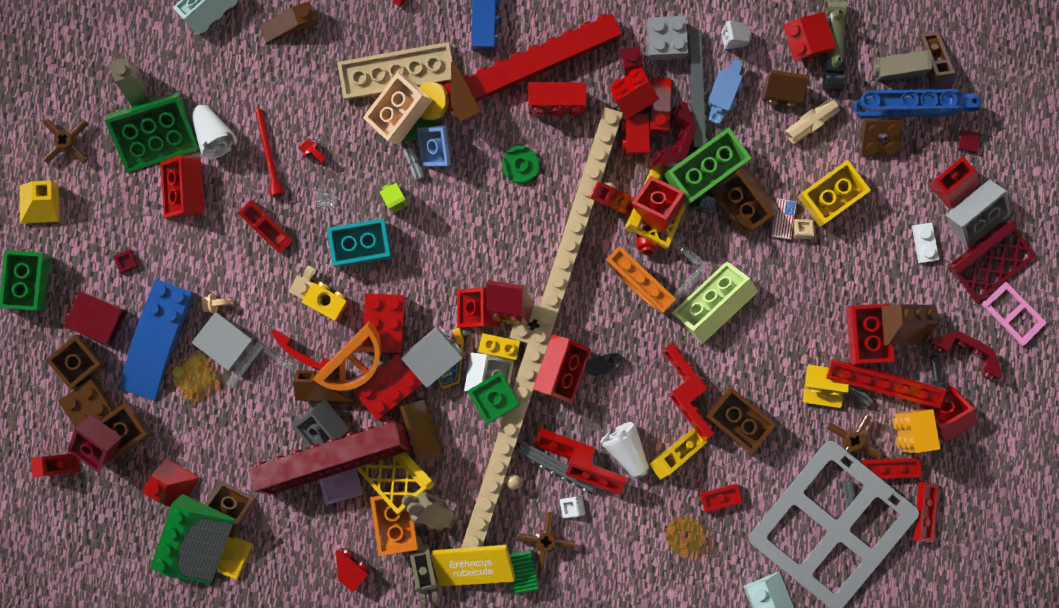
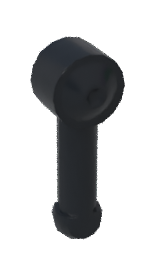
M931 355L930 363L933 376L931 385L946 389L945 383L941 380L937 355Z

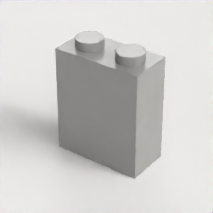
M217 312L213 314L192 341L195 346L228 371L237 370L243 362L241 360L243 356L250 354L255 347L253 345L254 339Z
M438 326L404 353L401 358L426 388L462 359V349L456 342L452 344L448 339L450 335L444 328L440 330Z

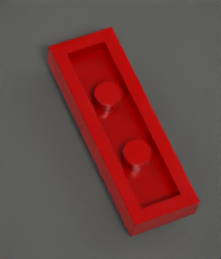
M919 457L861 460V463L880 479L922 477L921 458Z
M919 482L917 496L919 516L915 520L914 541L934 543L939 484Z

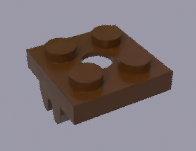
M864 118L863 126L860 127L861 156H899L904 126L903 118ZM880 134H887L888 139L886 142L879 143L877 141V137Z

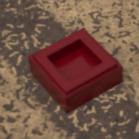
M961 130L957 149L976 153L981 133Z
M132 249L113 256L120 274L139 267Z

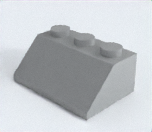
M989 179L946 215L949 227L967 249L971 248L1011 215L1007 192Z

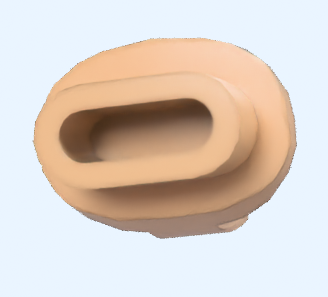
M213 293L201 299L203 312H210L212 314L217 312L218 306L233 305V299H217Z

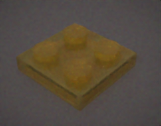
M200 349L166 369L186 402H189L220 382Z

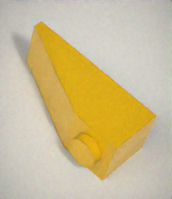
M693 428L650 462L649 466L661 480L673 473L703 447L708 440H702Z

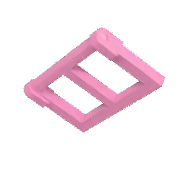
M1004 282L981 304L1021 346L1026 345L1047 323L1007 282ZM1007 290L1020 304L1003 319L991 304ZM1025 308L1038 323L1021 337L1008 323Z

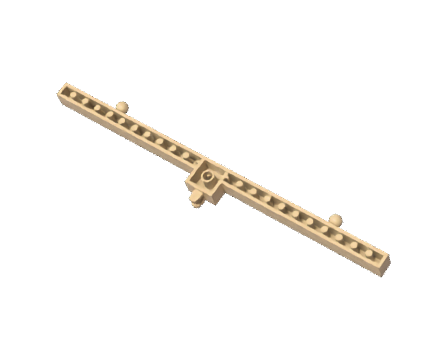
M604 107L540 306L534 305L529 319V323L537 321L539 328H535L533 331L530 330L531 326H528V324L521 323L517 325L503 320L504 323L507 322V324L513 325L509 338L527 344L512 390L520 405L504 415L461 548L483 546L502 484L506 483V486L511 490L518 489L521 485V479L518 475L511 474L506 476V472L595 201L590 199L589 196L596 181L601 182L623 114L622 112ZM611 182L604 183L615 188V185Z

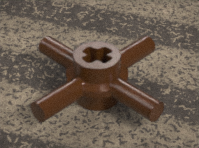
M46 119L43 122L55 135V146L42 158L47 164L60 152H71L82 164L88 161V158L76 147V136L89 125L85 119L78 123L71 131H60L50 119Z
M866 413L856 429L845 431L831 422L828 424L826 429L842 438L844 449L849 454L862 449L877 459L881 455L879 450L866 443L863 432L872 419ZM857 436V444L853 443L851 445L852 442L849 441L850 438H855ZM844 456L841 459L843 464L846 462L847 457Z
M546 511L544 529L539 531L536 536L517 534V541L534 543L540 551L538 566L540 571H546L548 553L552 552L556 547L575 548V541L557 539L556 534L551 531L554 512ZM544 536H548L551 544L548 543V546H544L543 542H540L541 539H544Z

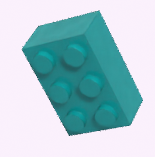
M384 218L327 228L332 264L335 268L392 259L387 223Z

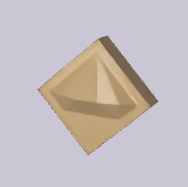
M794 219V239H813V220Z

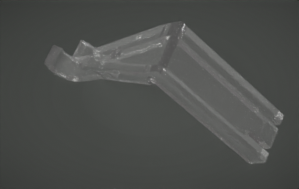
M663 232L664 238L667 239L666 232ZM679 235L677 239L672 238L670 244L695 268H699L673 294L676 300L669 306L671 309L677 305L710 269L708 264L681 242L682 235Z
M259 339L229 378L226 385L234 388L263 349H265L264 352L294 374L296 373V366L299 364V361L291 362L264 340Z

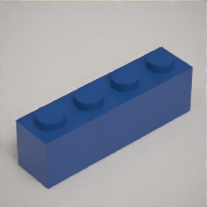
M472 0V51H495V45H498V34H495V27H499V15H495V8L499 9V0Z

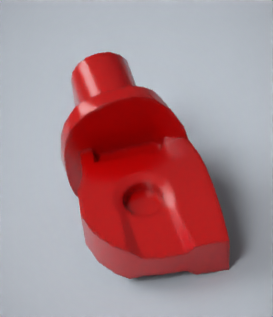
M310 138L299 147V150L304 153V158L311 155L320 164L326 159L316 149L319 143H314Z

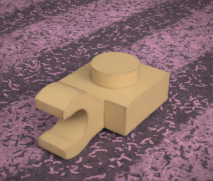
M307 266L303 277L297 275L288 292L303 299L312 285L311 279L316 269Z

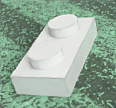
M933 224L913 225L912 230L918 263L939 260Z

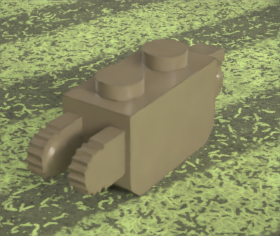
M427 492L419 493L417 497L408 494L402 498V503L407 507L408 513L411 514V519L417 524L422 523L430 529L435 528L442 531L445 527L452 528L458 521L445 500Z
M417 535L418 550L410 552V559L417 592L420 593L422 606H426L427 597L425 591L430 589L432 590L434 604L439 603L438 583L430 555L431 548H429L428 544H423L422 535Z

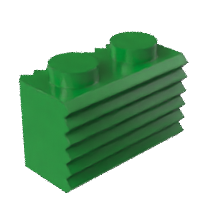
M531 550L509 554L515 574L514 582H509L510 589L515 590V595L539 590Z

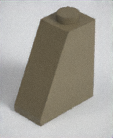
M931 50L879 58L873 64V75H876L877 81L922 78L932 69Z
M124 58L109 64L115 83L131 107L151 101L141 71L132 61Z

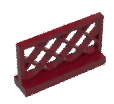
M1004 220L946 266L951 273H954L975 303L981 301L1036 257L1016 229L1017 225L1014 220ZM1011 233L1016 238L1015 246L1006 245L1007 237ZM995 246H1002L1000 257L992 256V250ZM1006 247L1014 248L1013 259L1004 258ZM1019 249H1024L1029 256L1024 260H1017ZM981 257L987 258L985 269L977 268L978 259ZM991 258L999 259L998 271L990 270ZM1004 260L1012 261V269L1009 272L1003 271ZM972 269L971 281L965 280L961 275L964 270ZM976 270L985 271L983 282L975 281ZM989 272L998 273L997 281L994 284L988 283ZM974 284H983V290L979 296H976L974 293Z

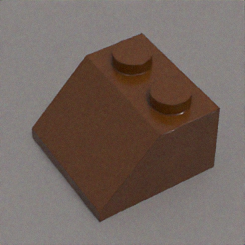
M771 70L765 78L762 101H767L766 104L778 105V103L785 104L787 108H797L803 102L810 75Z
M221 481L204 505L235 519L229 537L234 538L241 528L255 498Z

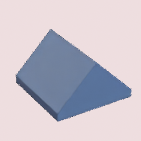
M438 125L417 128L422 166L451 165L447 126Z

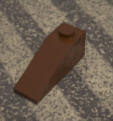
M310 1L291 7L260 25V29L267 44L316 26L319 23Z
M939 32L920 34L922 51L931 50L932 69L927 73L931 89H951L955 71Z
M455 61L451 62V106L453 111L450 113L454 121H459L462 126L481 116V111Z

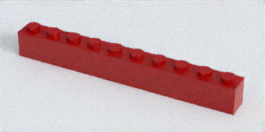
M613 13L610 15L603 14L591 23L587 21L576 30H566L562 33V36L558 38L555 36L551 37L542 45H532L524 53H514L510 59L505 61L501 59L490 68H480L472 76H463L475 101L483 100L620 39L622 33ZM451 82L444 84L443 87L448 93L449 105L447 110L451 114L450 112L453 110L451 106Z

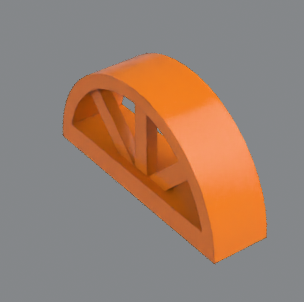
M620 245L606 259L607 264L614 273L642 300L660 313H664L676 300Z
M369 321L316 373L313 380L321 386L339 391L351 390L366 383L376 371L382 351L380 336L374 325ZM368 336L371 338L373 346H359ZM352 352H375L372 366L368 369ZM346 358L364 374L357 378L346 380ZM339 366L340 380L329 377Z

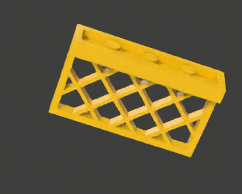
M663 168L656 171L651 169L645 183L650 176L663 181L662 176L669 169ZM683 203L682 208L674 218V223L669 225L665 231L667 235L666 242L659 239L657 232L660 230L651 226V231L648 232L640 229L642 222L645 221L634 208L624 230L629 233L635 232L667 249L686 205Z
M407 453L394 456L393 465H383V460H381L380 465L368 464L356 468L397 515L402 513L407 507L402 504L397 509L393 504L394 496L411 494L417 497L419 493L425 492L427 489L430 490L434 486L432 480ZM369 468L379 469L378 479L369 478ZM393 469L392 479H382V470ZM396 469H405L406 479H395ZM381 482H392L391 492H382ZM395 482L405 483V493L394 492ZM409 483H417L421 487L415 493H408Z

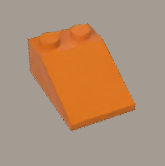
M381 496L370 497L378 555L383 556L418 550L416 525L407 509L397 515ZM394 496L393 504L397 509L403 504L402 498L404 496Z

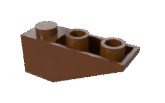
M296 370L293 380L295 401L326 400L327 402H353L354 389L344 391L332 390L321 386L313 380L317 371Z

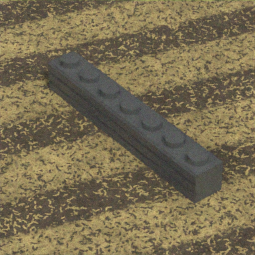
M522 441L517 450L520 457L529 458L531 463L540 464L539 467L544 470L548 468L551 470L550 473L561 475V479L572 481V485L583 487L582 490L587 493L593 491L595 486L565 475L568 465Z

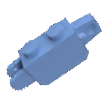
M734 59L728 70L724 69L719 72L708 98L707 105L711 108L708 121L719 125L729 110L733 111L737 101L734 99L735 94L740 93L743 83L740 82L742 75H739L742 62L739 59Z

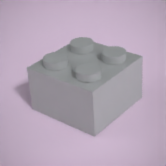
M686 16L649 17L646 22L648 60L686 59L688 55Z

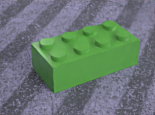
M728 127L667 171L664 177L671 186L685 192L683 203L687 206L749 161L751 157Z

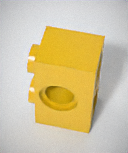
M313 282L302 303L338 322L349 303L345 300L346 296L337 291L333 294L328 291L329 286L321 282L318 285ZM330 296V304L323 306V297Z
M482 333L478 353L517 361L520 341Z

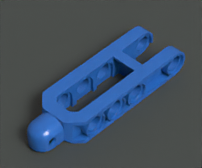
M959 89L871 90L864 93L855 102L853 109L857 116L863 118L954 116L959 112L981 110L982 99L978 94L965 93V91ZM859 104H860V106H862L863 109H865L867 112H861V111L859 110Z

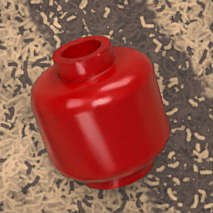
M647 225L643 226L642 230L648 232L651 231V228ZM636 233V249L641 254L653 255L660 249V245Z

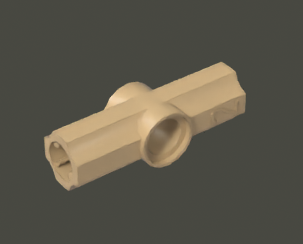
M829 98L816 109L813 108L808 111L798 122L784 131L786 137L795 144L809 133L812 134L817 128L823 126L824 122L840 111L839 105L835 100Z

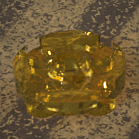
M677 516L666 527L665 541L675 553L688 555L693 552L695 553L701 548L704 542V532L696 519L690 516ZM687 530V534L690 537L682 541L679 534Z

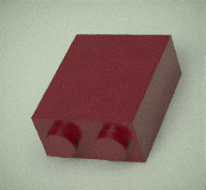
M80 291L73 299L71 311L65 316L64 327L103 344L112 345L127 310Z

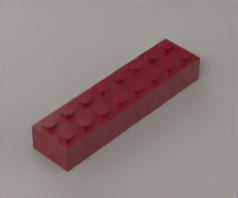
M390 420L383 422L382 426L367 427L361 433L352 432L346 434V437L342 439L333 438L323 445H311L308 450H295L286 457L282 455L274 457L273 461L258 462L255 464V467L249 468L253 491L270 496L413 451L407 428Z

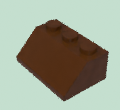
M743 164L710 190L744 236L774 216L779 210L778 206L746 164Z
M898 304L881 306L884 345H923L938 324L936 305Z
M421 400L400 406L417 462L420 463L441 456L444 446L442 440H438L436 432H439L435 421L432 422L430 414L433 413L430 403Z

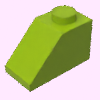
M389 183L382 187L383 190L380 191V194L391 214L408 206L397 183Z

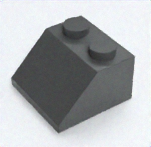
M326 400L316 405L292 425L308 446L314 444L323 445L333 438L340 439L349 430L344 420L340 418Z

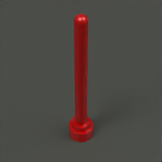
M257 108L255 114L271 180L269 188L270 197L284 195V186L278 181L263 111Z

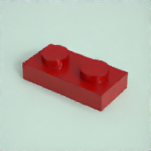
M737 483L699 493L704 512L742 503Z

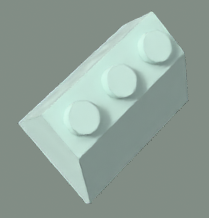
M181 0L173 8L199 35L205 32L211 23L219 20L227 9L234 7L238 0Z
M780 572L743 586L752 608H794Z

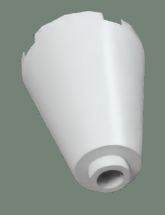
M198 105L193 109L191 115L200 152L204 158H207V156H211L212 159L218 158L230 152V147L233 143L235 146L237 144L235 134L209 106Z
M628 422L616 428L617 431L612 435L610 432L607 433L600 442L632 477L637 476V478H641L647 474L649 466L637 428L634 423Z

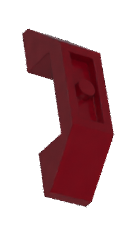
M684 101L678 106L675 105L670 111L669 124L679 130L676 135V144L672 149L666 147L662 151L656 152L652 159L654 163L651 169L653 171L674 166L683 161L687 156L696 131V125L688 105Z
M961 331L945 334L927 341V344L931 345L930 348L938 353L949 351L955 341L954 344L963 349L967 347L973 350L971 352L973 355L980 358L984 356L978 371L983 373L982 376L993 381V379H1001L1002 377L994 349Z

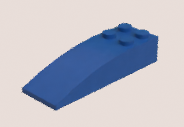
M158 279L154 280L131 342L119 384L120 389L153 401L156 400L196 293Z

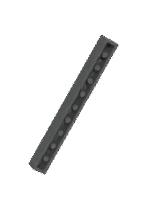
M689 30L691 114L696 125V131L692 140L693 149H699L708 142L705 135L707 134V126H705L707 115H705L706 103H704V99H706V92H704L705 80H703L705 75V68H703L705 59L702 57V52H704V45H702L704 35L701 34V30Z

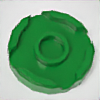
M515 146L509 149L502 160V170L505 176L510 181L518 184L533 180L540 168L537 154L526 146Z

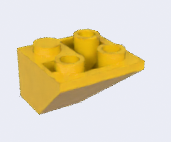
M49 180L31 181L20 185L21 224L60 222L59 184Z

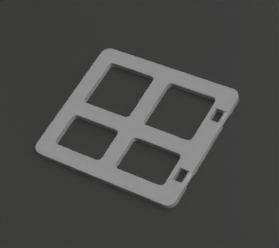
M827 441L750 533L749 541L829 608H843L918 518L919 511L913 504L834 441ZM844 456L853 462L849 468L841 462ZM830 460L836 462L864 486L863 490L838 519H834L804 494L805 489ZM891 495L900 500L897 506L888 500ZM879 497L899 514V517L877 544L870 548L850 532V527L874 498ZM792 505L798 506L826 529L825 536L801 564H797L767 539V535ZM841 542L857 554L862 561L839 590L832 592L813 577V572L836 544Z

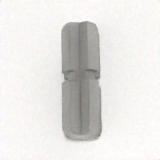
M414 148L404 150L408 164L411 165L410 169L414 179H422L424 174L418 163Z

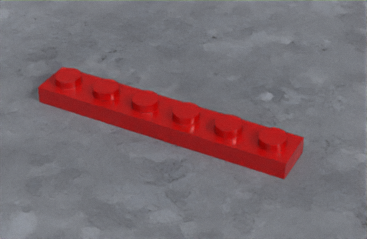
M831 359L826 373V379L936 408L941 407L946 393V389L835 359Z

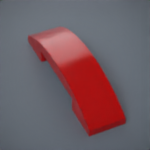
M598 180L589 196L590 199L628 216L632 213L633 207L631 203L635 197Z
M275 329L272 330V334L278 344L296 360L317 369H321L330 361L323 357L321 363L290 347L292 338ZM339 366L334 371H340Z

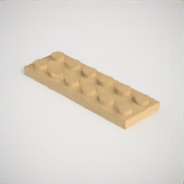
M449 42L337 62L343 99L349 100L381 94L397 72L411 79L418 87L426 82L444 83L451 81L452 56Z

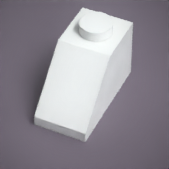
M726 21L721 31L724 49L747 46L750 42L749 40H751V31L747 29L746 23Z

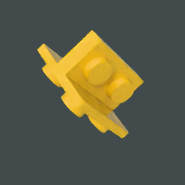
M808 365L803 403L841 408L843 393H848L849 385L826 379L828 367Z

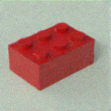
M528 82V113H532V116L539 117L543 116V113H551V116L559 117L562 116V113H570V116L578 117L581 116V113L585 114L586 83Z
M365 293L364 326L370 321L376 328L381 340V353L403 354L406 301L404 295ZM369 336L363 341L362 346H373Z
M890 303L846 307L851 364L895 362L893 345H884L881 306H890Z
M552 334L535 379L533 390L573 403L591 349L573 340Z
M396 354L379 368L366 383L353 390L377 421H380L423 385L401 359L402 356L400 354Z

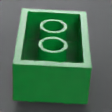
M4 250L0 286V308L45 312L51 255L39 252Z

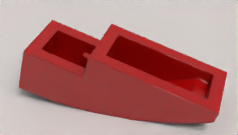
M251 199L237 211L279 254L293 241Z

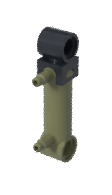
M826 0L824 12L837 48L825 53V60L823 61V91L843 92L845 88L844 72L846 71L844 32L847 2L842 0Z

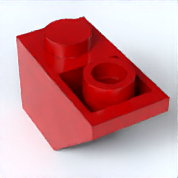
M339 548L336 551L338 581L353 593L369 575L370 572L367 570L369 567L361 560L357 562L352 558L354 554L347 548H344V550Z

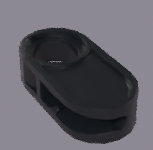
M609 353L592 358L587 362L586 370L592 376L617 371L623 366V357L619 353ZM612 356H616L620 360L617 367H611L609 364V359Z

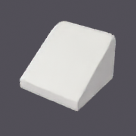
M582 495L560 499L563 519L586 514Z

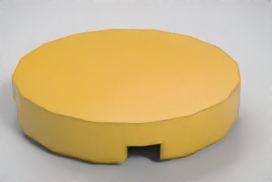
M426 82L419 88L433 101L421 115V118L426 120L439 119L447 111L449 105L448 93L441 84Z

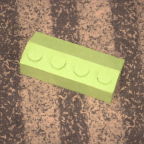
M726 262L679 305L672 314L703 344L743 307L758 290L748 276L729 262Z

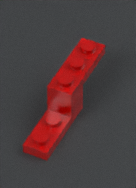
M671 343L661 351L685 381L667 395L702 440H706L714 434L712 426L708 421L701 418L699 409L690 403L707 390L706 383L701 376H697L693 371L692 364L687 360L685 361L681 356V350Z
M540 428L534 446L569 458L566 476L618 495L621 494L627 477L590 464L595 447Z

